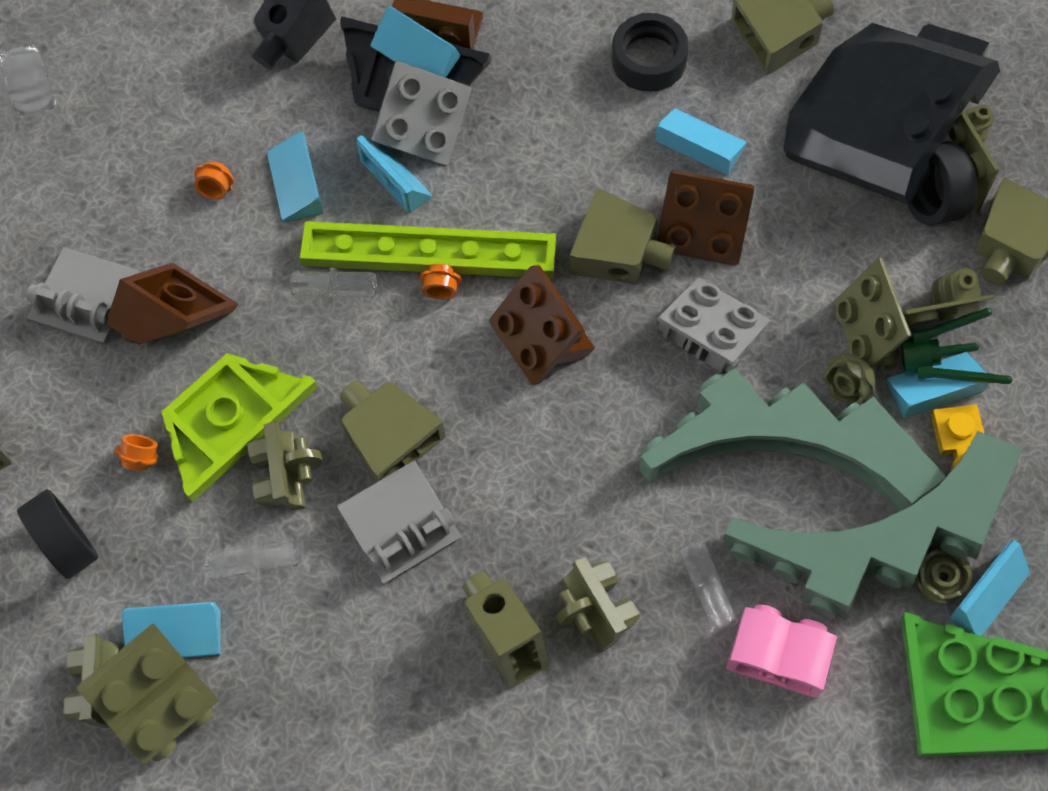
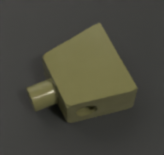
M734 0L731 20L766 75L818 44L823 25L822 20L832 16L834 8L831 0Z
M1006 178L1002 179L995 193L974 250L975 253L988 259L982 270V276L987 281L995 285H1003L1011 272L1029 279L1048 257V199Z
M596 188L570 253V274L638 284L645 264L668 271L676 246L654 240L657 228V217L654 214L611 193Z
M356 380L346 386L340 394V399L350 409L341 419L344 432L375 482L382 480L410 462L417 461L446 437L443 421L391 382L384 383L373 393H370L359 380Z
M479 572L469 577L464 582L462 588L468 596L464 605L471 625L509 689L549 667L550 663L541 630L507 580L500 579L492 583L485 572Z

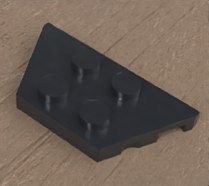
M341 16L340 25L341 30L344 32L347 49L345 54L352 77L351 87L354 103L359 107L380 112L395 62L370 46L379 25ZM451 44L457 49L460 57L446 78L470 86L490 64L491 56L489 53Z

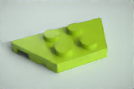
M226 353L161 411L171 439L173 455L183 481V490L188 499L193 503L248 452L247 443L265 435L264 424L273 421L280 423L318 388L316 381L310 376L303 375L302 378L280 372L278 367L264 363L252 364L246 358Z

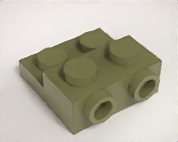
M154 623L76 687L84 699L110 726L115 735L143 766L151 759L160 761L166 758L176 746L175 738L189 726L192 729L203 726L213 714L212 706L219 701Z

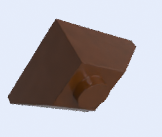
M172 262L120 279L106 324L120 332L124 339L140 345L231 313L238 306V303Z

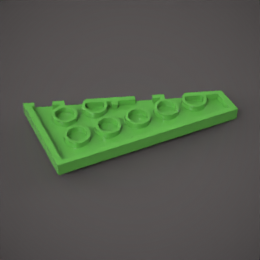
M906 612L902 614L901 625L918 757L1048 753V651L998 637L990 639L964 632V628L950 624L943 626L920 619L921 616Z

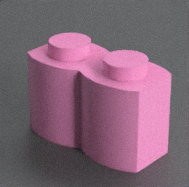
M755 605L754 608L745 607L740 618L726 669L818 698L824 689L837 636L827 632V627L824 624L814 620L802 619L799 623L790 622L781 617L782 613L779 610L767 605Z

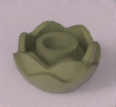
M850 354L836 356L827 363L828 368L823 375V379L830 386V392L834 399L846 402L848 406L854 402L861 404L871 399L875 390V374L869 363L860 357Z
M938 548L926 554L915 583L921 594L928 600L943 605L954 604L963 600L972 590V566L965 558L954 557ZM944 574L947 577V580H941L939 578V575Z

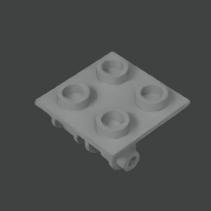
M395 60L371 141L448 166L472 87Z
M63 247L45 283L41 282L38 285L31 284L29 286L26 299L32 301L33 306L27 319L105 344L112 330V327L107 325L106 321L119 280L138 274L140 271Z
M698 277L658 317L660 322L658 330L663 333L664 339L673 342L679 347L683 348L686 344L684 351L690 353L696 344L699 345L695 356L698 360H701L706 351H709L704 362L722 374L724 370L729 372L733 368H737L740 363L739 357L766 328L771 320L758 313L751 306L739 302L721 291L717 286Z
M415 460L337 505L339 512L383 584L461 538L454 526L456 522L448 508L444 509Z

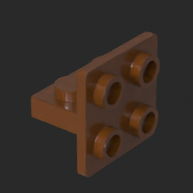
M394 0L392 4L393 8L446 42L470 49L474 48L483 21L482 11L430 0Z
M672 170L668 178L657 241L676 246L674 254L738 265L754 195V186Z
M540 265L529 267L490 318V324L532 385L540 384L556 364L581 360L587 357L595 348L586 336L584 328Z

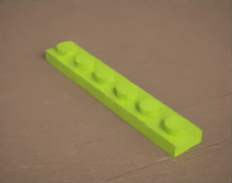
M305 221L300 261L302 266L406 272L429 271L431 265L445 264L451 266L454 269V273L504 277H522L530 266L540 265L548 278L554 279L556 234Z

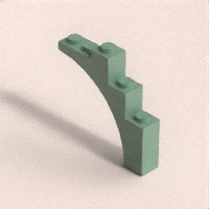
M735 368L723 376L717 373L705 381L700 387L697 409L701 413L693 411L686 415L677 424V430L665 439L662 436H658L651 440L642 449L639 463V472L651 484L678 467L714 455L741 451L783 452L815 459L850 474L878 492L898 512L912 506L939 486L946 478L944 473L874 397L861 406L857 402L852 403L836 419L803 382L792 391L789 388L782 389L772 397L767 405Z
M977 431L962 460L939 486L912 506L883 520L843 531L799 533L767 529L732 518L725 532V547L730 549V555L740 562L755 565L757 561L772 568V572L784 581L795 584L799 580L805 582L803 601L809 603V608L816 614L829 619H834L836 616L847 619L867 571L875 574L876 580L892 588L904 586L912 589L931 542L940 544V548L944 552L954 557L966 558L969 556L977 559L1023 448Z

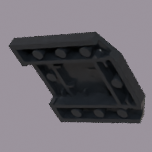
M871 23L832 50L789 112L783 151L787 158L794 162L909 205L932 172L928 161L969 101L976 104L980 102L999 74L998 62L974 53Z

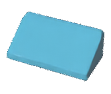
M390 5L384 12L370 45L394 62L397 60L445 78L460 57L453 45Z
M676 108L662 119L656 127V142L726 175L730 173L747 145L746 141Z
M302 131L267 151L283 223L323 214L306 139Z
M363 135L356 138L360 161L407 212H413L432 198L433 195L388 147L371 141V138Z
M967 352L941 360V365L933 366V368L986 373ZM904 372L885 380L903 418L984 392L989 384L943 378L918 380L917 372L908 374Z
M1016 540L1008 542L951 615V621L957 626L964 628L965 632L982 636L1030 574L1020 543Z
M214 602L126 608L122 610L125 646L154 623L183 658L220 656L221 610Z

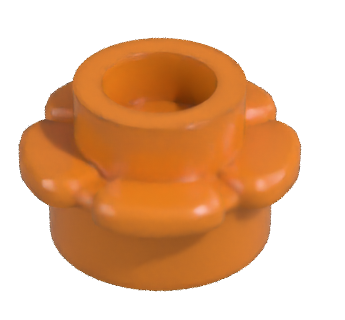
M206 162L203 166H197L194 171L196 177L194 186L202 196L220 200L226 195L227 190H232L234 178L223 164Z
M445 264L431 265L429 271H423L419 278L423 282V294L429 298L439 299L454 298L458 284L462 282L461 277L454 273V269Z
M137 434L124 435L120 446H117L114 450V454L119 456L121 460V465L133 471H145L148 469V466L156 464L159 458L156 453L157 442L149 437Z

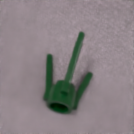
M985 308L928 329L912 331L913 338H908L901 344L905 374L917 372L918 380L943 378L983 383H1012V377L1008 375L933 368V366L941 365V356L977 351L979 345L977 343L939 346L938 339L930 340V338L992 315V310Z

